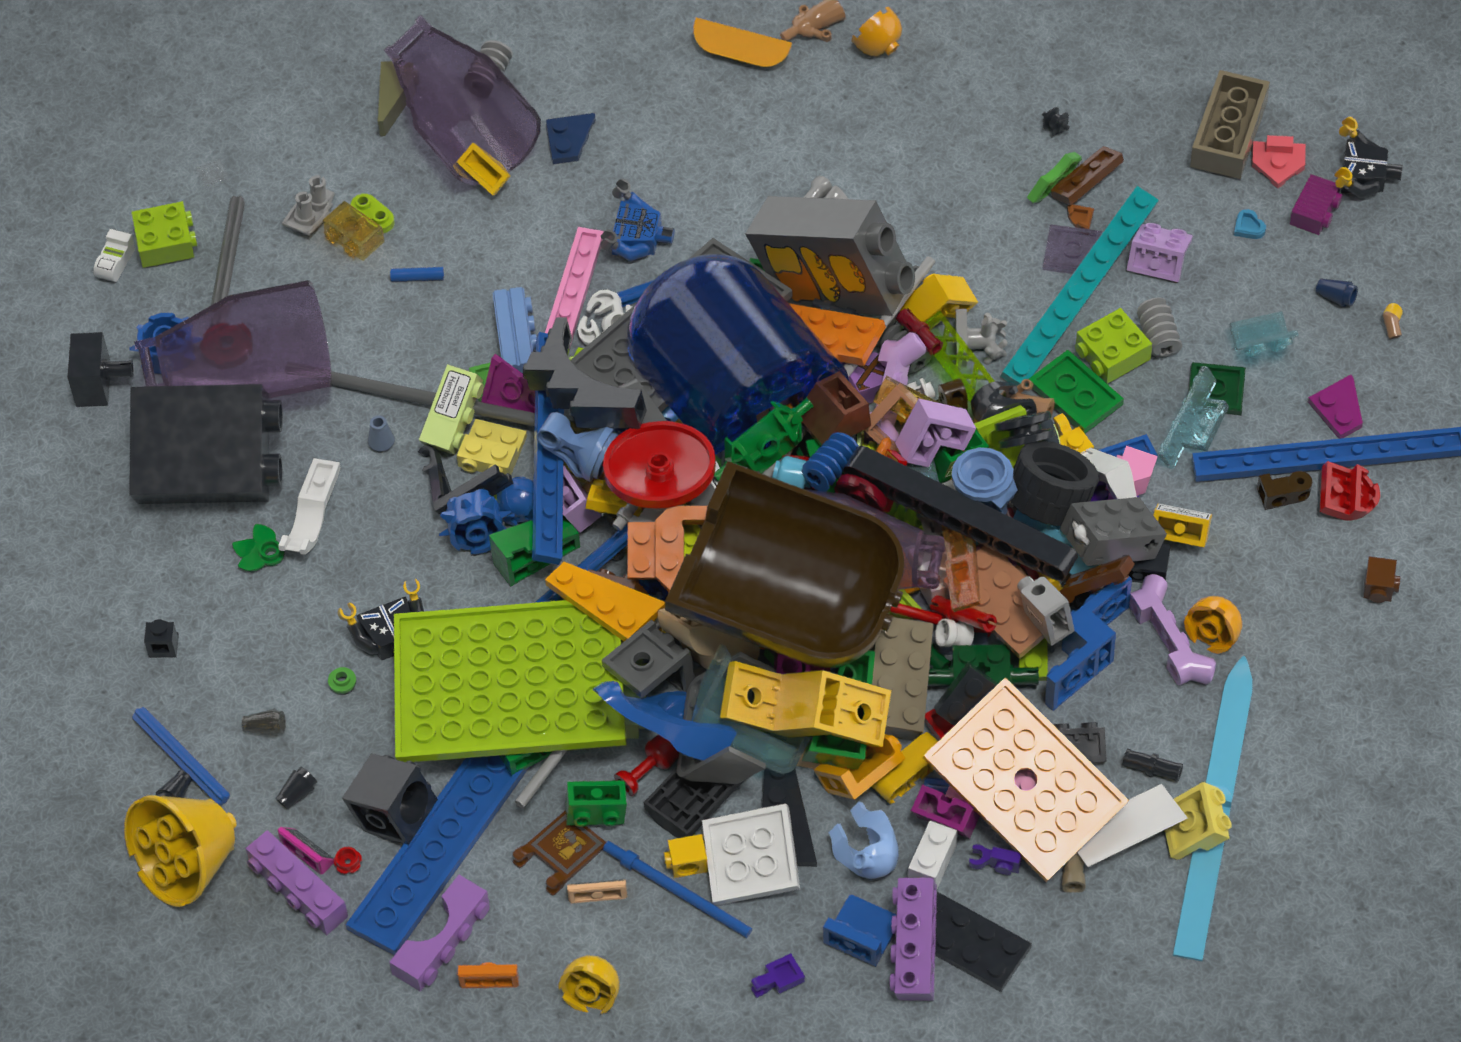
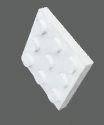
M787 804L702 820L712 901L715 906L800 889L790 812Z

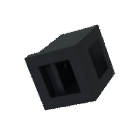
M161 619L146 622L144 643L148 657L177 658L179 632L176 631L174 622H167ZM156 644H167V645H168V648H155V647H156Z

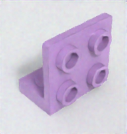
M1155 223L1142 224L1132 241L1127 271L1179 282L1184 256L1192 242L1193 236L1181 229L1167 230Z

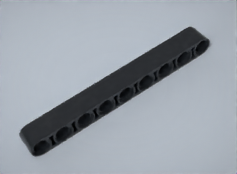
M858 446L843 468L845 475H855L869 481L882 491L886 498L1054 580H1065L1078 558L1077 552L1069 545L979 501L972 500L962 493L868 447Z

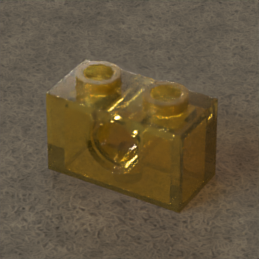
M343 201L323 219L325 237L331 243L335 244L337 242L351 257L356 256L364 261L385 242L382 227L346 201Z

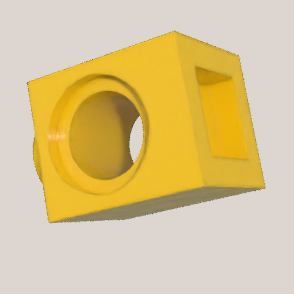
M702 834L668 840L669 851L664 852L666 869H672L674 878L708 872L707 856Z

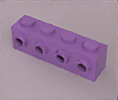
M268 830L246 847L249 859L247 864L251 870L257 875L260 873L275 892L279 891L282 893L287 903L294 910L297 911L299 909L313 928L316 929L318 927L327 936L348 918L345 901Z
M898 878V887H893V905H897V916H892V933L896 934V945L891 946V961L896 963L895 974L890 975V990L895 992L898 1000L934 1001L937 885L934 878Z

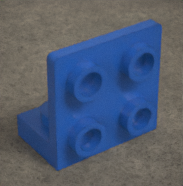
M849 895L836 919L833 920L828 917L824 924L823 942L876 967L894 936L892 933V916L897 915L859 897Z

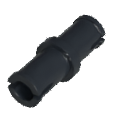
M1128 748L1123 759V766L1145 771L1148 776L1152 777L1156 774L1179 781L1183 770L1182 763L1159 758V754L1152 753V755L1132 751Z

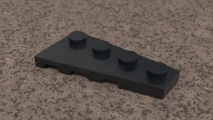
M765 760L762 808L782 804L788 805L797 866L817 867L794 761Z

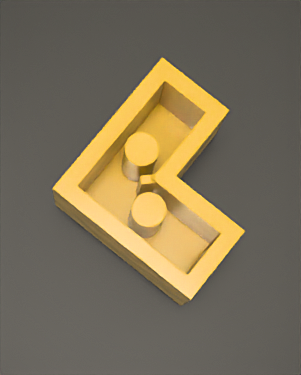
M931 274L922 281L923 284L914 290L900 311L909 308L921 322H926L931 330L945 317L955 318L956 309H967L968 312L979 302L964 277Z

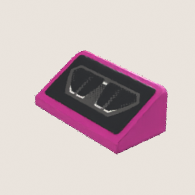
M280 827L278 829L280 842L320 875H323L334 864L333 857L298 830L288 827Z

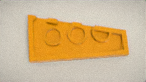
M563 562L545 579L548 588L622 641H626L650 620L655 621L658 618V610L665 608V602L567 562Z

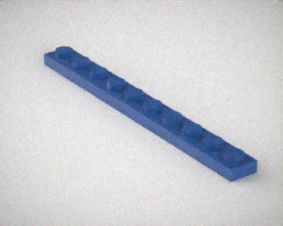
M538 333L536 337V352H540L541 347L545 345L548 333ZM535 390L532 560L559 565L562 560L563 459L545 449L539 443L537 433L551 413L557 412L564 415V409H553L551 399L547 397L546 391Z
M1461 427L1192 453V464L1196 482L1259 476L1268 473L1271 475L1296 471L1322 470V466L1327 461L1343 467H1352L1357 464L1362 466L1461 456Z

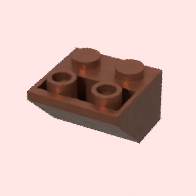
M840 371L817 382L806 397L814 407L801 416L803 419L801 424L821 447L833 433L840 432L851 437L871 427L869 403Z

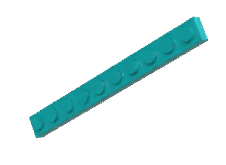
M1136 186L1002 371L1000 377L1018 386L1024 379H1029L1036 373L1140 226L1157 205L1159 199Z

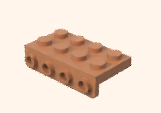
M983 546L944 578L943 585L958 600L962 601L964 605L995 615L997 623L989 621L990 624L996 626L991 632L1020 659L1045 638L1026 615L1020 590L1017 588L1019 581L1027 577V575L1020 566L1016 565L1014 567L1008 561L1007 556Z

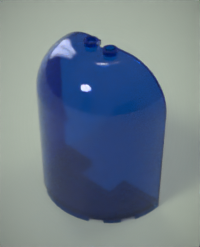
M707 254L692 257L675 264L659 275L646 288L630 316L627 328V351L631 361L681 422L697 429L707 437L713 446L715 455L725 450L726 437L733 442L756 424V415L772 407L771 401L779 403L797 393L798 401L801 403L817 382L839 371L849 381L847 370L770 281L756 267L737 257L723 254Z

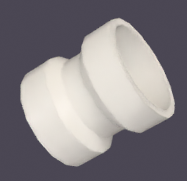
M941 619L935 631L936 642L941 647L971 645L974 638L972 625L961 621L955 623L952 619Z

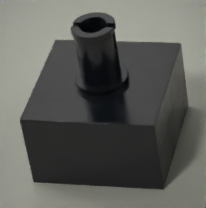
M103 332L70 334L67 378L76 407L108 406L110 377H133V361H110Z

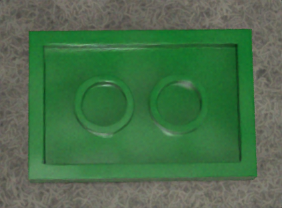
M1066 350L1029 378L1033 382L1032 389L1042 398H1053L1055 401L1054 409L1060 414L1063 413L1076 428L1080 427L1085 434L1119 409L1124 403L1122 396L1069 350Z

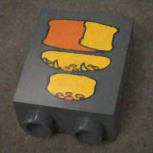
M768 196L745 233L765 272L792 289L793 297L783 304L784 308L788 303L812 307L813 300L817 298L822 301L825 299L833 301L834 305L844 309L847 307L855 309L858 314L893 316L904 295L909 294L914 287V268L911 263L906 262L896 242L895 230L891 224L886 222L876 200Z

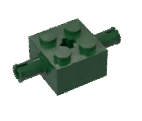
M953 645L952 666H950V669H929L928 686L951 685L966 663L970 662L997 683L1006 678L1012 685H1039V667L1013 668V665H1010V649L1006 645Z

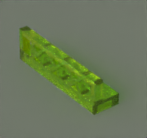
M939 311L926 321L930 329L940 321L945 325L943 336H936L943 342V347L934 356L952 380L958 378L962 380L968 400L971 403L972 397L977 392L975 390L977 380H987L989 383L995 380L944 314ZM948 342L959 343L958 355L947 354ZM962 361L974 362L972 374H963L961 372Z

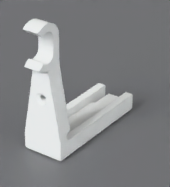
M1093 448L1087 449L1086 452H1081L1083 456H1086L1094 464L1099 473V480L1107 484L1106 487L1113 499L1137 497L1128 461Z

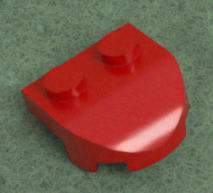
M1327 461L1322 466L1320 512L1345 521L1360 519L1371 512L1379 503L1378 483L1373 484L1367 476L1369 471L1358 464L1353 469H1349Z

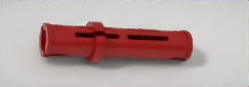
M936 595L931 600V602L938 604V606L930 604L932 612L942 614L946 619H952L955 622L961 621L986 632H991L996 628L995 625L989 623V621L997 623L995 615L968 607L960 600H949L940 595Z

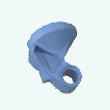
M553 412L548 416L537 433V439L545 449L563 459L576 477L584 478L591 482L594 478L599 479L603 474L605 452L619 434L616 433L617 428L609 427L575 434L570 427V421L567 417Z
M975 448L960 455L953 464L952 482L958 492L1003 514L1007 513V504L1014 497L1018 489L1013 479L1012 465L1006 456L991 448Z

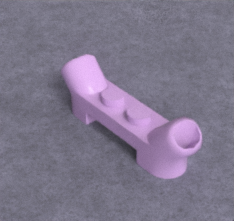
M909 332L899 341L885 340L882 344L878 361L886 369L876 407L899 383L906 387L910 364L926 353V346L917 334ZM901 399L876 424L894 442H896L899 436L894 425L897 414L901 410ZM864 431V442L875 441Z
M1155 574L1145 576L1141 588L1130 595L1129 606L1139 624L1150 620L1170 652L1166 668L1177 685H1182L1191 680L1202 684L1210 683L1216 668L1214 658L1193 653L1189 648L1190 644L1184 632L1180 633L1173 613L1170 610L1167 611L1162 604L1168 587L1165 579Z

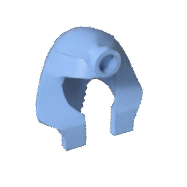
M858 802L850 811L859 827H867L866 831L868 832L870 846L865 847L861 851L853 849L848 845V839L841 824H836L828 832L832 841V851L835 859L855 874L866 879L880 878L891 873L897 865L899 850L896 836L888 817L882 810L869 811L862 802Z

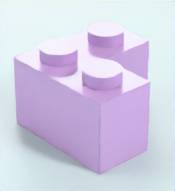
M918 398L895 444L907 463L929 467L940 445L965 450L976 427L966 409Z

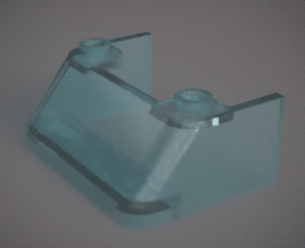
M720 644L701 681L691 721L731 726L737 734L730 747L766 763V767L781 774L791 772L800 760L811 736L789 738L720 718L726 683L723 674L732 658L726 646Z

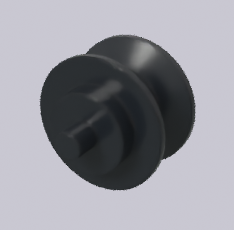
M1054 107L1047 113L1045 111L1042 113L1044 117V130H1048L1050 127L1053 128L1052 134L1054 136L1062 133L1064 130H1069V114L1067 112L1060 115L1059 108Z

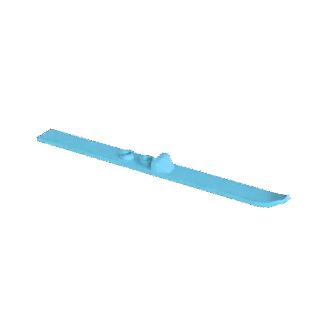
M1245 656L1238 660L1229 673L1224 685L1206 783L1219 788L1223 792L1226 801L1222 804L1224 814L1228 817L1252 696V676ZM1224 842L1208 851L1199 848L1192 853L1173 953L1175 957L1197 961L1203 960Z

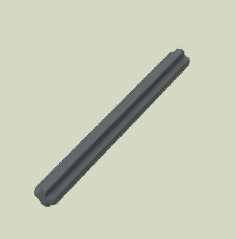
M232 196L229 202L208 317L209 325L224 320L245 205L244 198L241 196Z

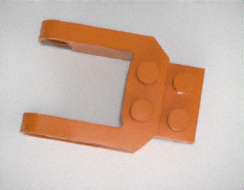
M674 506L667 508L655 522H628V580L656 579L669 592L685 558V532L683 525H703L707 506Z

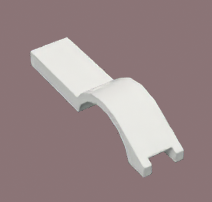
M313 459L298 496L296 518L289 536H282L278 545L279 550L296 551L306 555L315 546L323 524L325 508L339 475L340 462Z

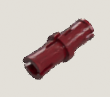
M909 308L899 312L896 317L897 322L908 332L917 334L925 344L926 350L930 355H935L942 349L943 342L930 331V327L926 322H921Z

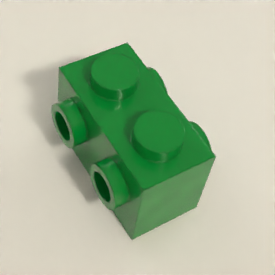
M625 781L567 782L565 796L567 825L582 827L587 825L614 826L624 824L627 806Z

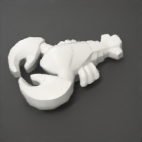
M599 290L592 295L587 305V312L589 313L595 306L600 305L595 310L594 314L596 315L612 310V313L606 315L602 320L603 332L625 314L623 313L619 295L610 290ZM626 305V312L633 306ZM583 316L578 326V334L585 345H589L601 333L596 322L592 319L590 321L592 326L590 329H587L588 317Z

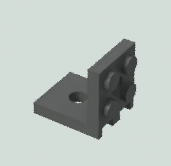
M650 620L602 659V666L641 699L665 679L679 691L687 692L690 683L695 678L691 651L687 648H680L675 643L674 637L656 628V623L653 620ZM639 659H647L649 662L644 666L635 664Z

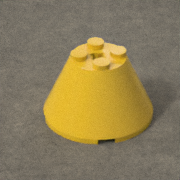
M144 796L131 804L125 817L124 835L129 857L134 855L141 870L136 873L148 890L164 903L182 907L195 902L200 897L229 853L234 850L236 820L231 813H226L212 799Z

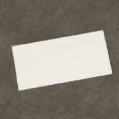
M1160 784L1129 799V802L1077 853L1089 867L1188 818L1164 786Z

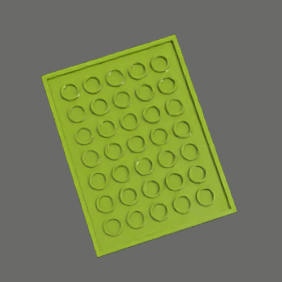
M567 600L394 614L395 759L403 762H421L626 745L625 716L617 712L593 690L594 687L603 682L615 681L619 683L624 694L623 683L602 666V659L621 645V639Z

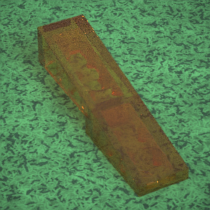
M942 525L947 561L944 562L951 608L956 612L980 605L976 541Z

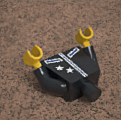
M1347 117L1342 121L1343 126L1339 128V134L1343 137H1350L1346 143L1344 166L1334 174L1338 178L1335 184L1338 188H1341V193H1353L1359 198H1365L1378 192H1383L1385 179L1401 181L1403 165L1387 163L1388 149L1375 144L1357 130L1358 124L1354 118Z
M415 579L417 589L413 592L407 590L406 581L403 584L404 592L410 597L408 601L405 596L356 615L354 604L348 603V607L351 610L350 616L344 615L341 608L338 609V616L340 619L348 622L347 628L357 647L371 655L377 654L381 661L394 656V614L424 612L422 599L417 594L420 589V583L417 579Z

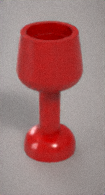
M659 734L646 743L645 753L647 758L630 773L620 770L614 774L616 781H625V791L630 796H634L638 792L639 785L637 781L654 766L663 770L669 769L679 757V751L673 747L669 740Z

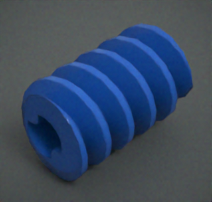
M833 433L823 443L822 447H819L815 454L802 466V473L806 482L816 491L826 492L829 486L833 485L836 479L842 475L843 468L858 447L856 441L844 433Z

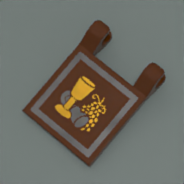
M565 810L526 845L517 848L513 852V857L515 858L513 859V864L518 868H522L533 855H536L556 872L546 880V891L554 896L574 875L603 850L606 841L587 826L567 825Z

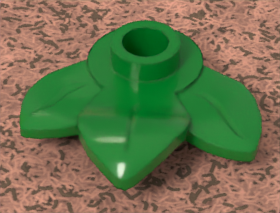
M255 524L253 527V539L232 543L236 555L241 558L238 568L245 571H256L265 565L273 566L283 560L285 551L279 550V542L276 541V534L271 528L262 524ZM269 552H275L273 555H267Z

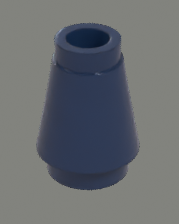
M1320 278L1316 286V293L1345 307L1346 305L1352 306L1358 294V287L1353 285L1351 281Z

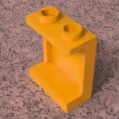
M885 734L883 747L867 745L865 760L858 769L820 764L814 769V772L828 793L855 800L904 761L905 757L901 752L902 746L898 739L893 735Z

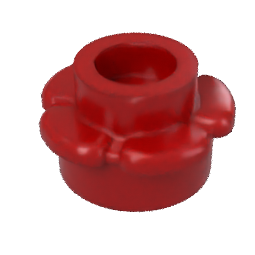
M343 847L337 851L334 857V865L337 866L338 872L342 874H348V872L355 873L361 867L362 856L354 848Z

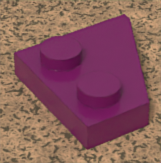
M1351 374L1308 397L1310 406L1338 439L1344 438L1362 428L1363 421L1354 378Z

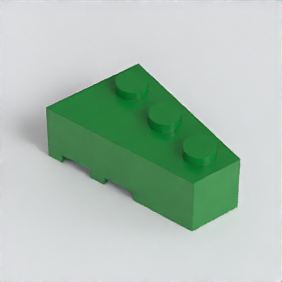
M564 515L562 557L581 547L578 531ZM533 520L489 535L493 564L510 587L550 565V563L532 560Z

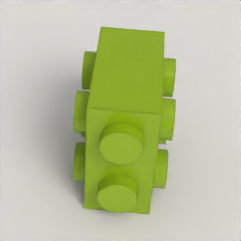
M183 201L131 211L143 268L195 258L193 247L198 246L195 231H189V227L194 226L191 211H185Z
M1119 308L1079 330L1076 335L1075 349L1082 359L1085 358L1088 361L1092 371L1108 384L1151 360L1152 343L1128 315Z

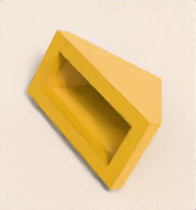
M472 143L457 161L465 171L493 196L510 178V174L504 166L475 143Z

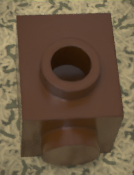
M1369 556L1363 598L1370 599L1375 603L1391 602L1393 592L1398 593L1401 576H1395L1397 560Z

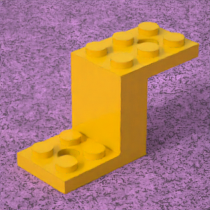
M731 661L728 665L720 718L789 738L830 734L873 747H883L891 690L823 670L778 674L741 662ZM749 689H752L755 695L752 704L747 698ZM860 705L864 709V717L862 720L858 717L857 710Z

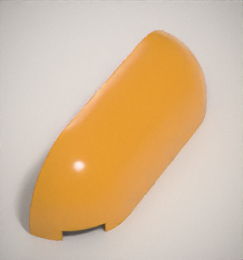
M697 17L694 22L695 39L705 51L762 67H771L782 62L789 54L792 43Z

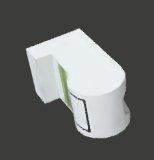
M110 229L106 235L107 242L101 251V255L96 259L94 276L117 282L135 251L132 234Z

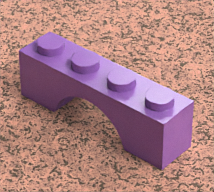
M461 875L455 878L442 895L444 909L449 915L444 929L437 936L429 940H406L389 962L392 975L420 992L425 985L430 986L435 981L439 967L443 962L448 963L452 959L457 944L468 939L473 929L472 925L478 918L480 920L483 919L490 908L487 891Z

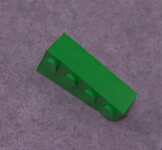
M869 650L858 660L836 667L834 674L872 685L875 651ZM860 705L858 707L857 714L858 717L862 720L864 717V709ZM830 734L811 736L802 761L858 769L865 760L866 744Z

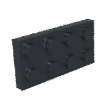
M937 891L935 956L1002 992L1031 949L1032 943Z

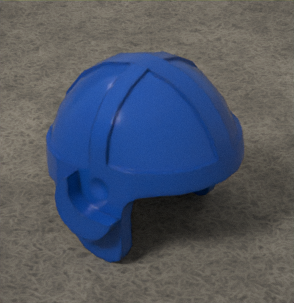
M526 477L512 478L513 484L497 493L500 511H511L512 513L502 520L513 526H516L517 522L533 520L534 480Z

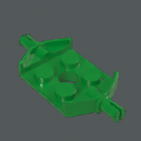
M805 398L795 408L771 401L770 404L774 409L733 442L726 437V462L715 472L714 478L719 481L727 461L762 474L777 460L782 458V455L787 454L802 441L801 422L803 419L801 416L814 407L809 399ZM771 441V445L763 450L765 444Z

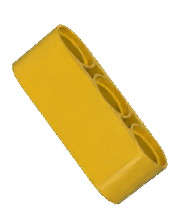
M929 732L921 734L901 751L905 760L871 787L889 804H893L897 796L902 797L916 785L914 782L919 778L921 780L934 770L923 759V756L938 740Z

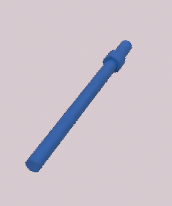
M607 841L604 845L603 851L618 859L620 865L628 870H636L743 937L747 938L752 932L753 928L639 859L640 856L633 851H625L611 841Z

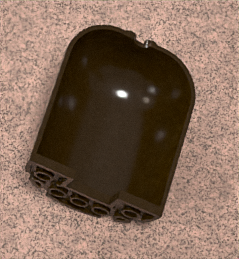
M727 461L707 506L705 522L690 555H685L665 600V611L810 666L819 668L844 666L866 654L875 644L882 630L888 632L893 619V615L889 614L891 608H898L903 592L898 590L904 572L903 549L895 533L875 516Z

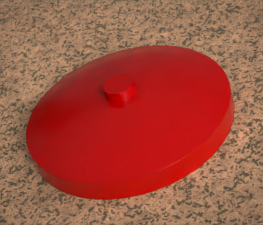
M655 421L643 423L640 429H628L618 435L605 452L603 468L608 487L621 500L643 508L660 509L684 504L705 491L715 475L716 461L712 444L697 429L678 422Z

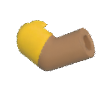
M1396 303L1388 304L1383 312V319L1389 339L1402 336L1399 320L1403 311Z

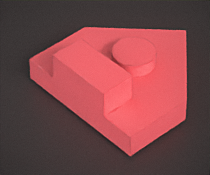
M1267 135L1266 142L1253 141L1252 167L1257 172L1264 174L1271 180L1270 183L1278 189L1292 176L1298 175L1305 169L1306 144L1293 143V137Z

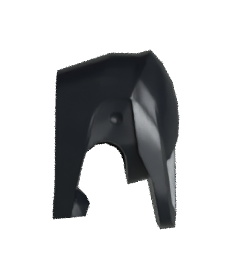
M994 381L981 387L972 397L970 404L975 423L1019 405L1026 409V414L1037 413V407L1034 400L1030 398L1012 399V395L1018 392V388L1013 382ZM1000 390L1005 391L1002 395L999 393Z

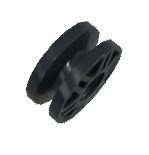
M1050 411L1022 415L994 424L996 431L1009 432V437L998 441L1000 449L1026 445L1056 436L1054 428H1041L1040 424L1052 418Z

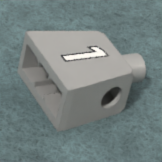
M1027 576L1019 581L1017 588L1020 590L1024 611L1051 646L1075 631L1068 600L1045 577H1040L1034 581L1031 577Z

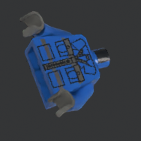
M626 179L618 180L616 182L617 186L612 190V195L617 199L622 197L625 199L620 202L613 231L607 229L601 235L603 239L600 243L603 250L612 248V255H620L629 261H633L647 255H655L658 242L672 244L675 229L662 227L661 213L644 202L634 192H629L631 186Z

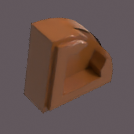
M1073 204L1071 206L1068 205L1070 222L1077 229L1089 233L1094 208Z

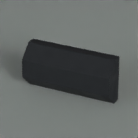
M738 739L737 750L762 762V755ZM676 768L644 801V808L656 824L674 837L692 836L703 825L702 820L708 819L742 782L738 784L688 781L677 774Z

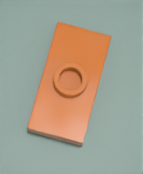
M486 962L481 965H458V979L461 988H510L519 986L517 964L497 965Z

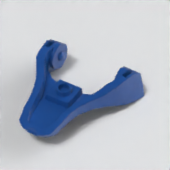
M615 681L603 682L593 688L617 712L634 723L669 740L677 751L699 760H705L730 746L737 734L731 726L684 720L687 693L684 691L665 692L641 699L625 696L619 683Z

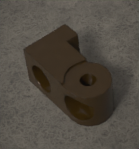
M960 378L938 385L939 397L938 400H935L936 403L966 409L968 412L967 392Z
M1296 471L1290 476L1272 479L1270 473L1259 475L1257 491L1264 509L1268 510L1307 500L1310 496L1313 482L1311 476L1303 471Z

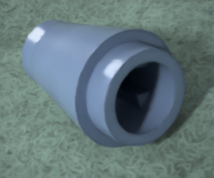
M374 416L370 420L368 444L376 451H386L395 442L394 434L383 416Z

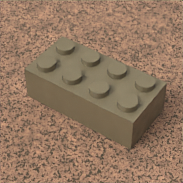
M1219 70L1192 147L1190 167L1241 179L1268 101L1269 81Z
M893 617L888 632L882 630L877 641L870 649V651H875L872 685L891 690L885 734L893 735L899 739L915 740L924 732L933 623Z

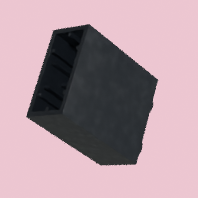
M262 384L130 387L129 495L138 504L269 502V487L281 486L283 478L281 454H269V433L282 432L283 410L281 400H270V395Z

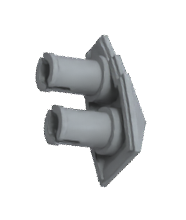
M321 176L310 178L309 194L307 192H300L295 196L296 204L289 211L282 225L309 236L330 215L329 211L333 206L331 202L335 192L325 188L326 180L324 177L321 178Z

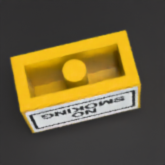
M1157 504L1153 516L1167 533L1164 540L1205 547L1212 514Z

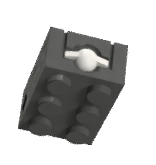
M1140 497L1071 503L1060 527L1079 556L1083 557L1082 560L1087 566L1105 564L1128 555L1132 561L1155 559L1167 535Z

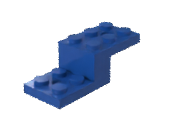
M1128 577L1118 585L1113 583L1105 585L1098 594L1090 595L1083 606L1077 611H1071L1075 631L1062 639V650L1068 655V658L1060 666L1055 665L1047 674L1045 704L1052 711L1114 661L1116 632L1108 625L1129 608L1132 585L1131 577Z

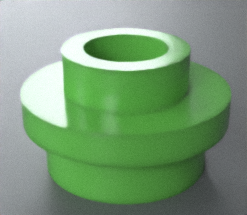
M337 668L328 677L329 687L336 693H347L355 687L356 675L349 668ZM340 677H346L344 681L337 680Z

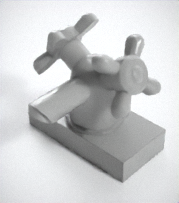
M956 309V367H967L968 349H985L984 351L989 354L984 360L986 365H989L992 360L1006 357L1007 353L1003 348L1007 346L1008 342L1006 339H1003L997 345L995 343V334L998 333L999 336L1006 337V332L1002 328L1006 327L1007 321H1000L997 318H992L990 313H985L981 328H969L967 326V309Z

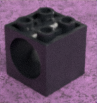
M373 753L370 754L342 797L363 831L408 845L438 800L431 789L432 786L425 780L417 764L411 761L395 760L389 755L380 756Z

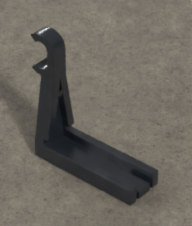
M424 445L418 451L422 456L428 457L430 455L431 462L424 466L422 471L429 474L434 510L440 515L442 512H446L447 502L453 497L475 492L478 489L488 490L489 495L494 496L513 484L512 476L509 473L504 474L500 472L499 467L495 464L451 491L440 452L431 445Z

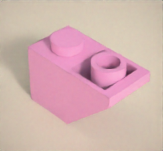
M1126 446L1123 456L1117 455V458L1128 461L1132 471L1136 496L1146 492L1158 456ZM1109 493L1108 500H1112L1113 497H1112V495Z

